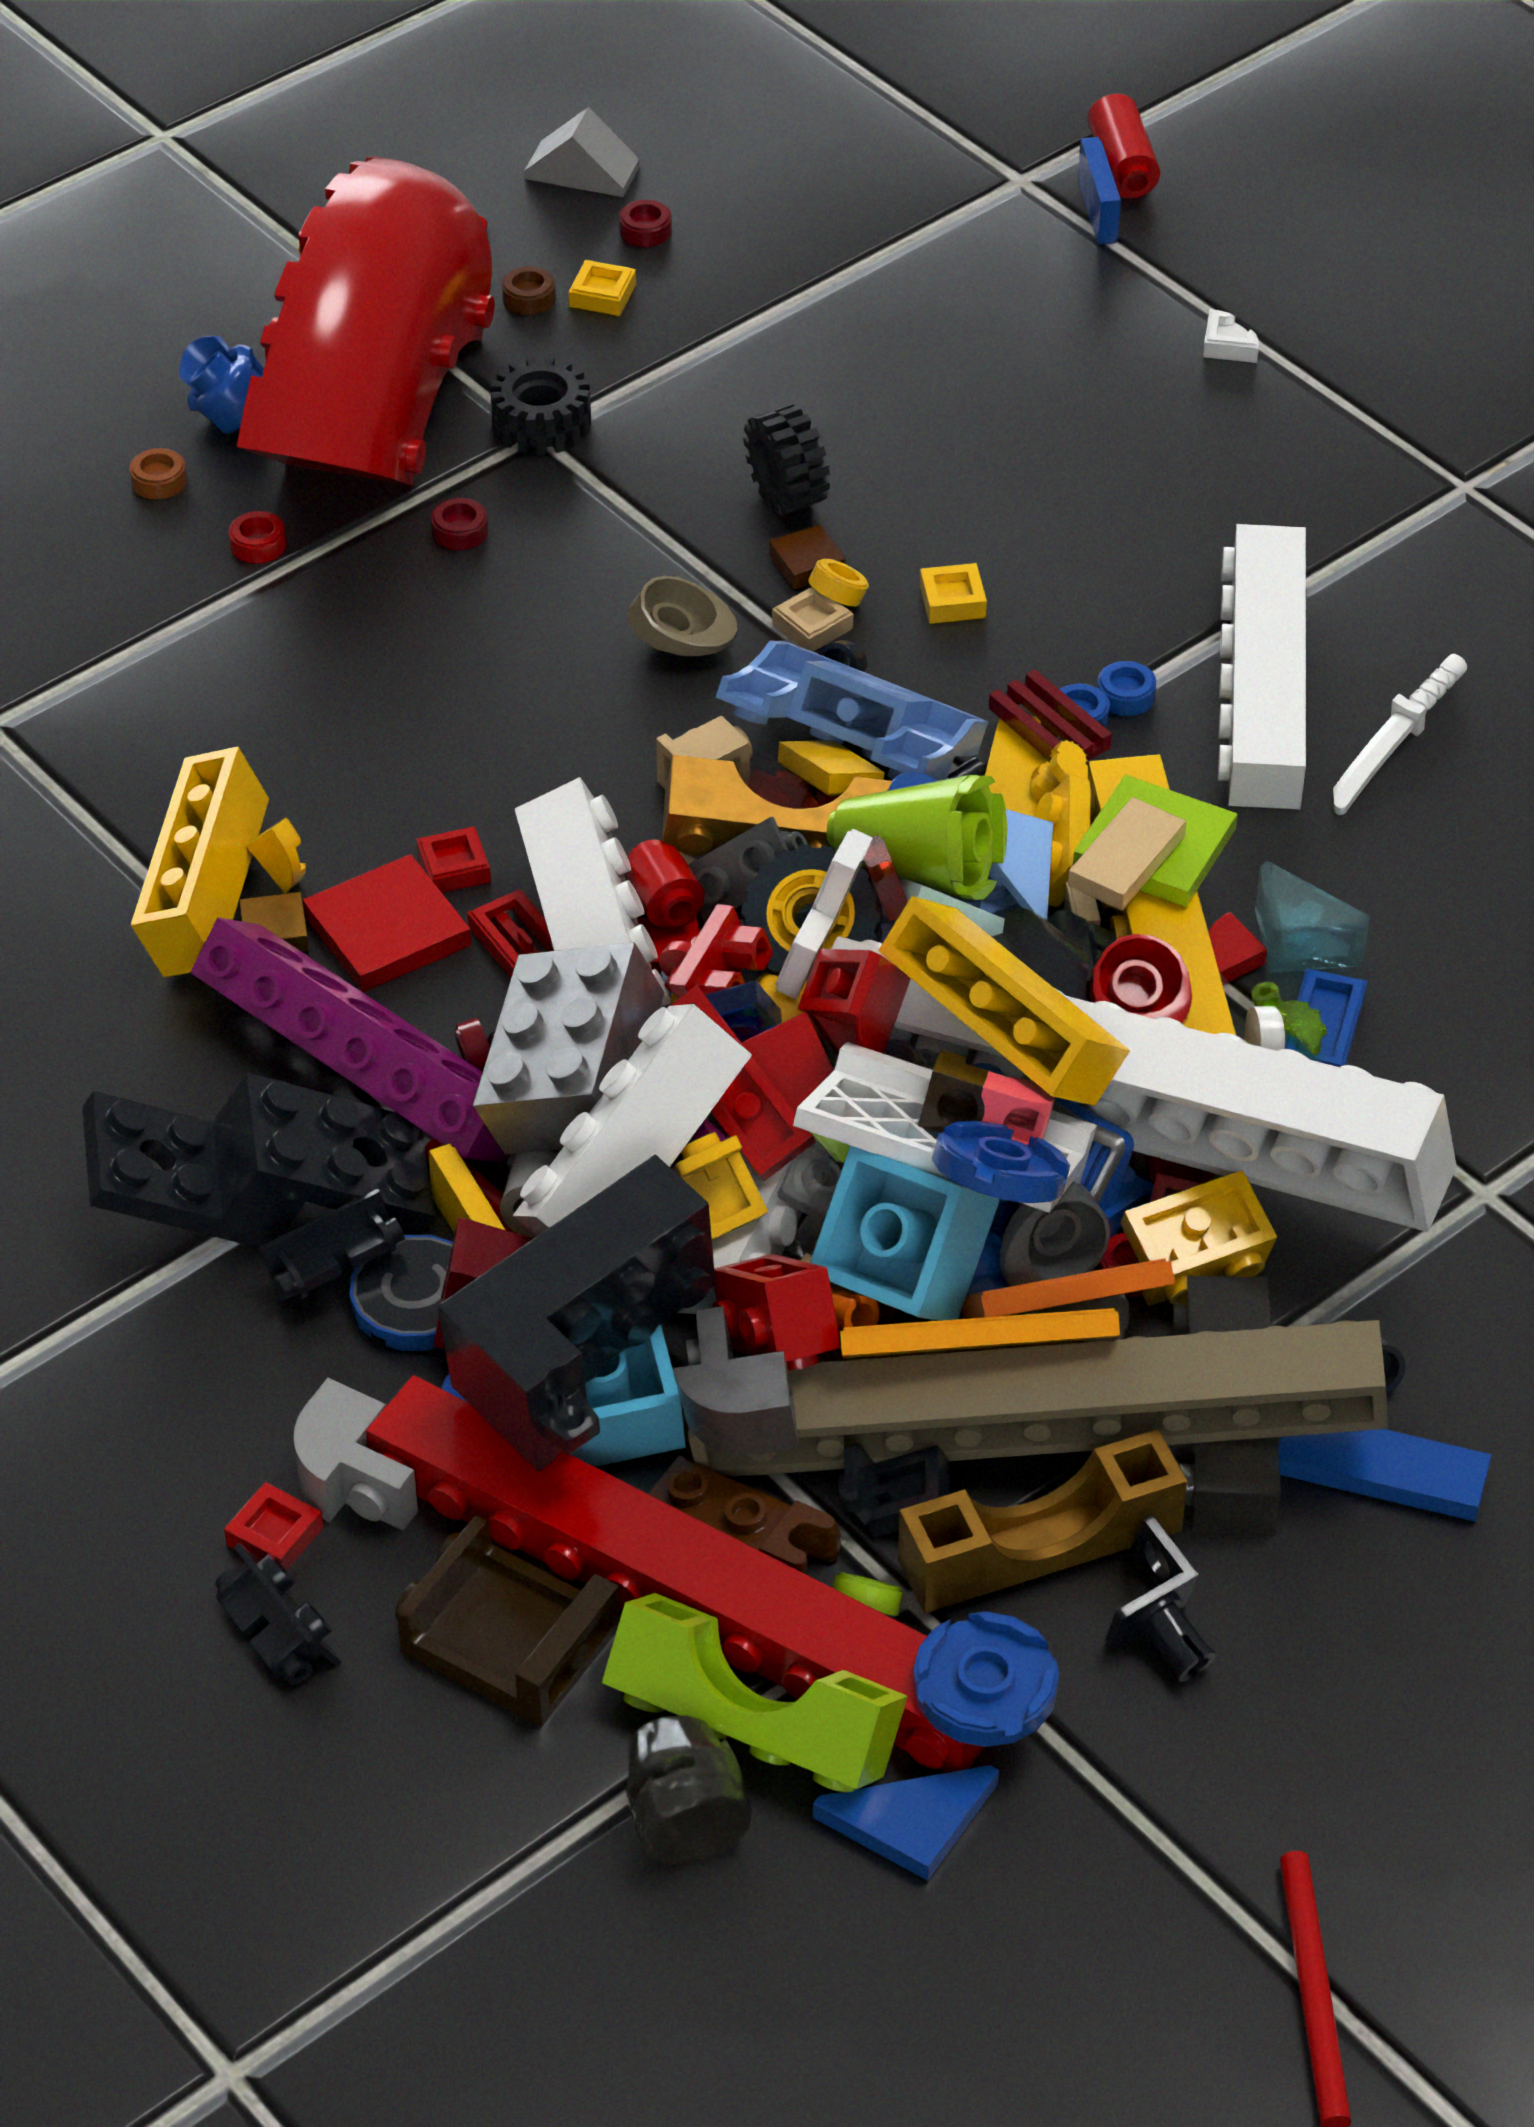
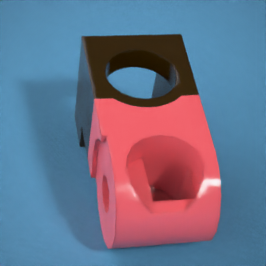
M940 1050L932 1071L918 1126L943 1133L944 1127L954 1122L981 1121L1008 1126V1129L1014 1130L1012 1140L1026 1145L1029 1143L1030 1136L1034 1138L1039 1137L1044 1140L1055 1097L1050 1096L1035 1082L1021 1078L1006 1077L965 1064L966 1057Z

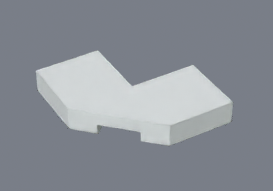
M855 829L847 832L832 859L814 904L793 941L775 983L777 986L776 991L795 1000L799 996L810 975L818 949H823L871 844L872 837Z

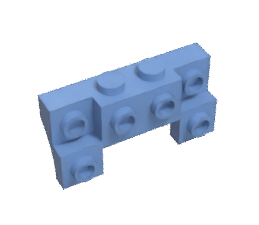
M769 641L761 653L747 667L732 675L722 676L715 697L735 705L733 714L744 720L767 725L769 718L787 717L810 726L809 733L819 739L834 740L839 744L847 741L862 747L861 755L869 758L871 761L889 767L887 776L891 779L902 773L912 771L924 773L935 780L947 779L955 756L978 755L989 722L787 641Z

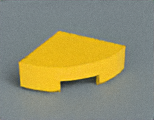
M286 817L246 846L284 894L301 881L306 873V863H300L296 847L301 844V839Z

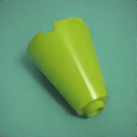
M977 774L847 798L839 804L837 810L833 811L828 818L827 840L829 845L837 852L847 832L855 829L873 838L861 864L862 867L899 879L904 878L965 900H984L994 890L998 881L987 880L992 863H1004L1008 826L1005 801L1002 794L991 793L988 785L996 782L991 776H980Z

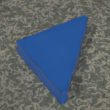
M991 1765L859 1788L853 1792L820 1795L813 1803V1818L928 1881L997 1787L999 1770Z

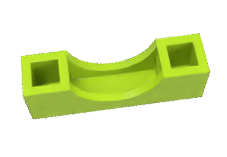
M657 1593L625 1602L602 1680V1684L624 1692L623 1700L635 1708L656 1713L667 1710L686 1718V1727L697 1734L715 1739H724L727 1736L750 1745L749 1753L755 1758L775 1765L794 1763L813 1771V1780L816 1783L840 1792H853L855 1789L884 1777L908 1698L905 1694L846 1670L816 1680L796 1702H779L764 1698L746 1687L729 1667L721 1648L716 1617Z

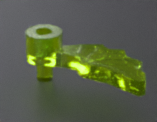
M1262 982L1254 986L1251 992L1254 1007L1275 1006L1282 1015L1285 1031L1299 1039L1313 1055L1319 1054L1322 1048L1321 1039L1327 1035L1326 1026L1321 1022L1320 1010L1310 1008L1308 1002L1282 1001L1279 988L1273 982Z

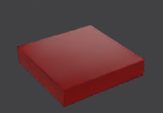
M411 854L302 900L304 917L361 992H366L471 946L469 926Z

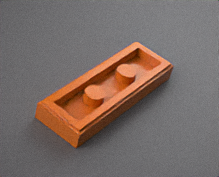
M1166 1258L975 1293L966 1296L962 1307L963 1319L1011 1316L1175 1284L1171 1260L1166 1261Z

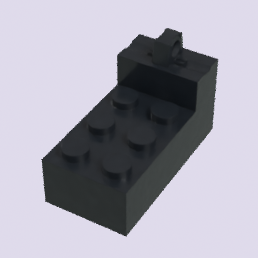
M654 1154L438 1305L451 1386L537 1472L555 1460L561 1451L570 1455L600 1433L599 1417L588 1403L586 1383L602 1370L604 1364L629 1346H637L645 1342L652 1336L660 1324L682 1308H690L698 1304L708 1294L710 1288L716 1285L709 1203Z

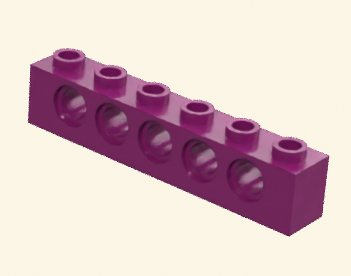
M217 917L190 972L191 974L442 1144H451L463 1158L501 1163L507 1162L511 1154H504L473 1106L483 1074L482 1071L262 925Z

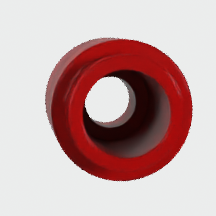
M657 839L644 841L634 847L627 856L631 865V871L625 873L626 881L629 880L635 888L649 920L660 928H674L689 922L700 911L704 903L705 893L679 850Z

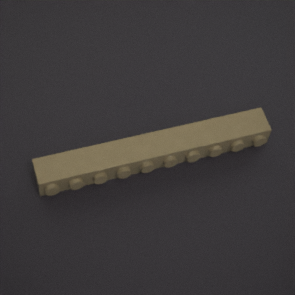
M1344 1320L1333 1324L1293 1327L1270 1326L1264 1329L1228 1332L1202 1331L1188 1335L1149 1338L1134 1336L1122 1340L1083 1343L1062 1342L1056 1345L994 1347L978 1351L928 1352L912 1356L863 1357L847 1361L820 1362L807 1368L788 1370L794 1399L799 1448L758 1455H732L705 1445L693 1434L690 1428L688 1439L695 1463L726 1477L844 1469L845 1447L857 1443L863 1447L874 1463L936 1445L939 1446L949 1461L1093 1451L1095 1448L1159 1429L1167 1445L1388 1429L1386 1382L1379 1320L1359 1322Z

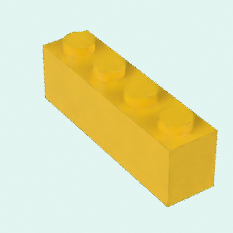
M239 747L184 758L131 921L132 929L164 978L190 973L217 917L233 920L253 855L246 846L259 836L269 802V797Z
M911 896L878 950L1050 1096L1096 1106L1130 1052L1120 1041L957 908Z

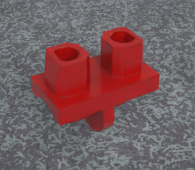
M717 904L699 935L693 937L689 943L672 941L667 944L660 955L659 964L664 974L668 977L665 981V987L678 998L697 985L718 1013L738 1015L746 1001L747 986L742 977L741 970H764L773 956V949L763 928L742 926L734 906Z

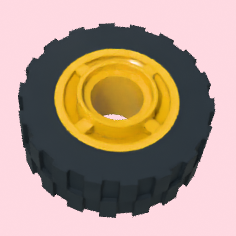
M810 844L800 845L798 849L789 852L785 849L775 854L776 858L768 864L764 862L757 870L758 875L754 881L749 882L745 890L747 898L746 902L742 903L741 916L744 919V926L761 927L766 932L773 949V956L765 967V970L769 973L779 976L793 941L800 930L796 926L797 915L804 906L814 903L832 859L836 854L834 848L824 845L821 848H811ZM864 868L859 869L823 949H831L838 936L859 942L864 940L881 941L883 933L881 922L884 920L883 909L878 892L871 877Z

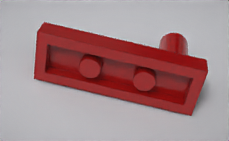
M697 985L669 1005L695 1004L744 1047ZM752 1056L711 1110V1113L729 1137L737 1135L742 1146L740 1151L763 1181L767 1180L817 1142L811 1132L793 1126L796 1113Z

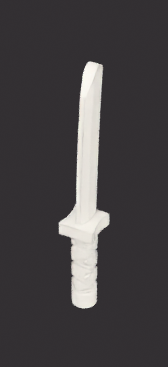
M1456 654L1449 655L1440 664V668H1437L1429 676V679H1426L1419 686L1420 688L1414 691L1409 700L1401 694H1398L1392 700L1390 719L1369 741L1333 788V808L1336 814L1344 815L1372 777L1410 732L1417 737L1422 733L1427 710H1430L1435 705L1436 700H1439L1446 693V690L1450 689L1467 671V664L1462 657Z

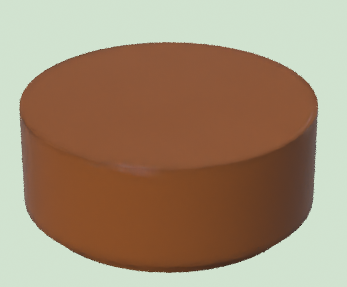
M153 448L143 451L135 456L129 465L132 489L143 498L152 500L171 498L179 494L187 484L186 466L183 457L169 449Z

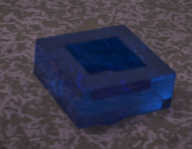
M756 980L705 995L740 1042L782 1023L780 1007Z

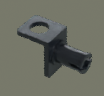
M1148 1515L1141 1519L1131 1550L1158 1587L1116 1611L1105 1641L1111 1649H1114L1137 1635H1147L1175 1672V1677L1178 1681L1185 1682L1192 1677L1189 1671L1191 1668L1197 1676L1214 1661L1216 1653L1206 1644L1181 1611L1187 1605L1198 1574L1152 1515ZM1152 1543L1165 1557L1169 1572L1161 1566L1156 1558Z

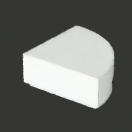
M1210 309L1203 358L1257 363L1259 342L1255 332L1251 329L1248 332L1244 327L1235 323L1234 315Z

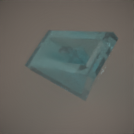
M1266 861L1260 867L1255 912L1263 945L1267 948L1266 957L1270 973L1303 971L1306 968L1317 970L1356 967L1364 960L1370 916L1269 861Z

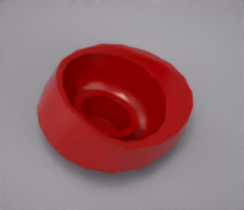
M1133 934L1120 937L1104 950L1091 970L1088 995L1092 1003L1107 1001L1118 1005L1126 1012L1153 1019L1168 1017L1179 1021L1183 1025L1188 1019L1192 1003L1189 972L1181 955L1168 942L1153 935Z

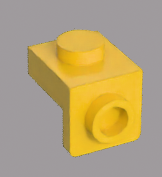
M716 1132L686 1145L681 1151L684 1160L675 1164L672 1169L709 1203L712 1241L765 1216L769 1212L739 1152L742 1146L737 1135L721 1142Z

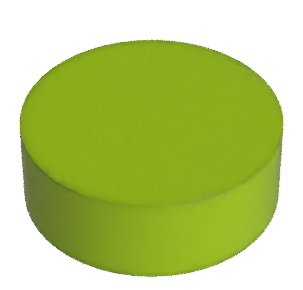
M839 1572V1575H835L832 1588L883 1614L898 1616L904 1593L899 1586L844 1572Z

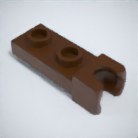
M680 1455L648 1493L804 1574L807 1572V1557L817 1558L824 1562H834L839 1556L840 1533L837 1523L831 1515L798 1500L791 1506Z

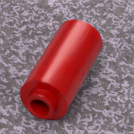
M1110 94L1100 98L1091 106L1087 115V122L1092 137H1099V140L1102 141L1119 196L1123 198L1144 196L1155 188L1159 182L1161 171L1137 105L1132 98L1124 94Z

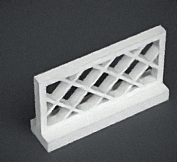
M846 1042L840 1048L835 1070L797 1107L793 1126L948 1178L937 1169L932 1161L939 1132L918 1126L933 1070ZM1052 1110L1044 1140L1060 1150L1070 1164L1064 1194L1072 1182L1081 1183L1097 1125ZM1061 1197L1051 1202L1019 1203L1050 1213Z

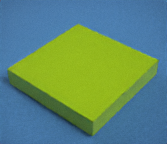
M1125 774L1074 850L1073 865L1129 800L1134 797L1186 820L1185 837L1142 886L1140 891L1187 907L1236 830L1238 813Z

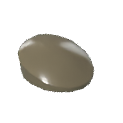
M661 576L652 578L643 586L627 612L629 626L639 639L657 650L680 656H702L724 650L733 643L738 631L735 616L720 598L696 583L680 577Z

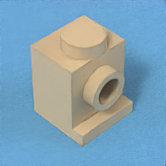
M722 715L687 731L684 735L674 740L666 733L656 738L657 782L664 789H666L673 754L733 761L744 783L750 786V758L753 754L750 740L740 727L732 726Z

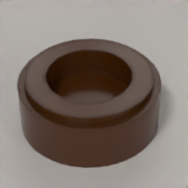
M534 266L519 267L507 273L502 279L503 304L514 313L535 315L547 311L555 303L554 277L542 268Z

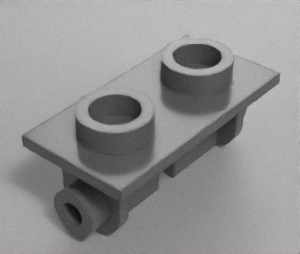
M769 817L689 864L688 866L703 887L705 893L704 903L699 911L704 923H706L717 904L731 905L735 909L742 906V903H745L747 898L745 890L749 882L754 881L758 875L757 870L764 862L768 864L776 858L775 854L785 849L789 852L798 849L800 845H808L805 837L798 831L792 833L780 831L774 817Z

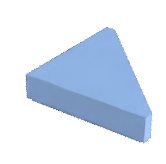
M1006 809L1008 828L1004 863H992L989 875L993 880H998L997 886L999 888L1004 884L1022 908L1032 910L1047 920L1053 822Z

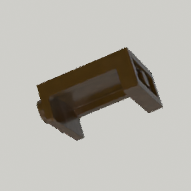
M476 1515L460 1534L455 1532L446 1539L438 1553L435 1565L421 1582H412L402 1593L395 1610V1617L398 1621L400 1649L402 1653L543 1727L615 1635L620 1621L619 1585L594 1574L584 1588L580 1590L495 1546L491 1542L489 1521Z

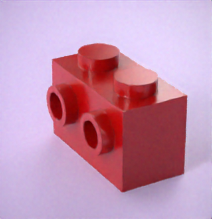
M768 1254L714 1268L716 1302L712 1304L711 1308L723 1306L733 1351L750 1356L784 1351L787 1369L797 1370L817 1364L819 1362V1353L841 1348L827 1267L775 1254Z

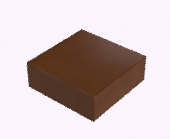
M821 524L769 540V556L794 590L810 585L808 579L818 560L832 559L846 564V558Z

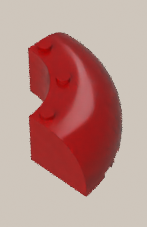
M372 156L366 157L365 162L354 161L350 163L349 174L338 173L325 188V199H329L326 206H314L298 235L301 251L299 261L287 260L274 294L277 301L283 302L279 317H274L269 326L264 325L260 344L262 347H265L266 363L262 377L251 375L237 447L286 465L413 486L415 474L421 473L425 463L426 443L423 440V436L444 375L448 369L455 367L458 352L470 341H481L483 329H488L491 326L495 309L494 297L489 296L492 280V256L487 233L479 215L469 200L453 184L432 171L416 165Z

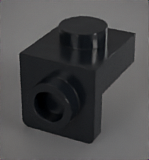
M859 1443L846 1446L844 1450V1474H841L838 1478L841 1501L849 1514H856L874 1537L899 1531V1513L901 1509L950 1494L949 1459L939 1446L936 1445L874 1463Z

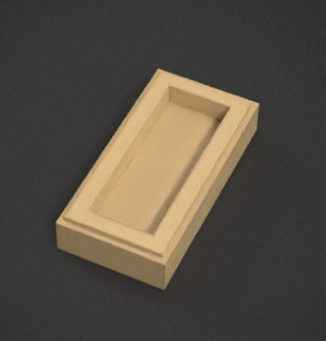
M1132 797L1069 870L1068 886L1119 910H1123L1185 837L1186 820Z

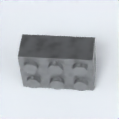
M635 942L518 955L473 1103L475 1110L505 1155L533 1151L562 1150L564 1146L560 1143V1138L567 1126L581 1113L587 1112L589 1114L603 1095L599 1090V1086L605 1075L619 1061L623 1059L628 1061L642 1043V1040L638 1037L639 1031L647 1019L660 1009L665 992Z

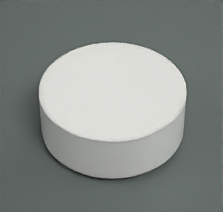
M1275 1006L1250 1007L1245 1021V1041L1248 1044L1275 1051L1284 1049L1285 1031L1280 1011Z

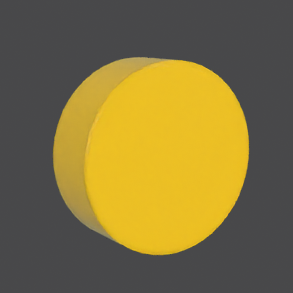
M832 559L818 560L808 579L809 584L823 596L840 604L853 607L860 605L869 587L866 578L860 572Z

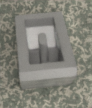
M588 107L541 140L524 173L527 180L624 197L640 165L639 158Z

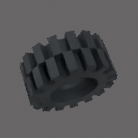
M536 357L526 358V366L522 367L515 361L509 364V372L501 369L496 374L497 381L492 380L490 392L492 427H494L496 437L498 439L503 437V444L511 448L518 443V452L527 454L530 447H536L537 455H547L546 447L553 446L555 452L559 453L565 451V442L574 447L580 443V435L586 437L588 434L589 425H591L590 383L588 378L584 379V372L579 367L572 371V363L563 360L559 366H556L555 358L545 357L544 364H536Z
M794 404L749 418L747 420L748 424H745L744 432L747 436L743 437L744 446L749 450V454L745 455L747 464L752 465L754 471L750 473L754 483H759L758 493L762 499L767 498L769 509H775V514L785 515L827 499L830 481L826 478V475L830 474L829 465L823 461V457L827 455L824 446L819 447L817 440L820 435L817 429L810 428L811 419L808 414L803 415L801 407H794Z

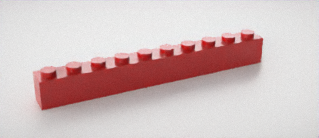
M415 1375L408 1380L366 1429L367 1447L414 1469L417 1497L431 1503L443 1516L452 1520L461 1519L469 1523L474 1516L478 1515L489 1521L490 1536L496 1543L510 1550L519 1549L546 1563L555 1574L564 1579H577L587 1584L592 1576L597 1574L619 1585L621 1609H623L627 1601L657 1593L716 1617L718 1620L720 1644L725 1659L740 1671L746 1673L755 1672L784 1687L796 1700L800 1699L816 1680L842 1670L907 1695L908 1698L894 1745L907 1751L919 1764L930 1769L940 1768L946 1772L965 1770L971 1767L984 1748L983 1746L957 1742L935 1729L918 1708L913 1687V1669L919 1646L927 1636L616 1477L572 1455H567L563 1451L556 1456L555 1460L537 1472L468 1402Z

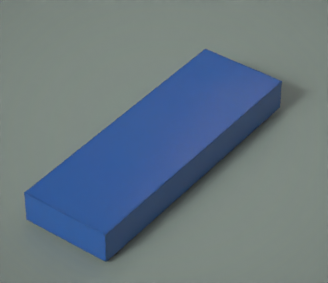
M1387 1429L1283 1436L1280 1438L1275 1455L1273 1473L1476 1522L1492 1454Z

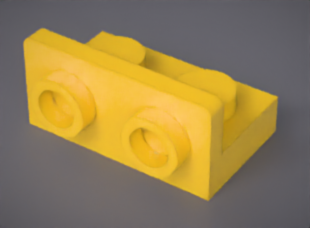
M1243 1170L1124 1212L1120 1222L1140 1263L1166 1258V1261L1171 1260L1175 1284L1143 1291L1142 1295L1148 1306L1169 1300L1172 1305L1182 1304L1200 1295L1208 1285L1228 1279L1231 1284H1236L1254 1277L1264 1269L1265 1262L1277 1239V1235Z

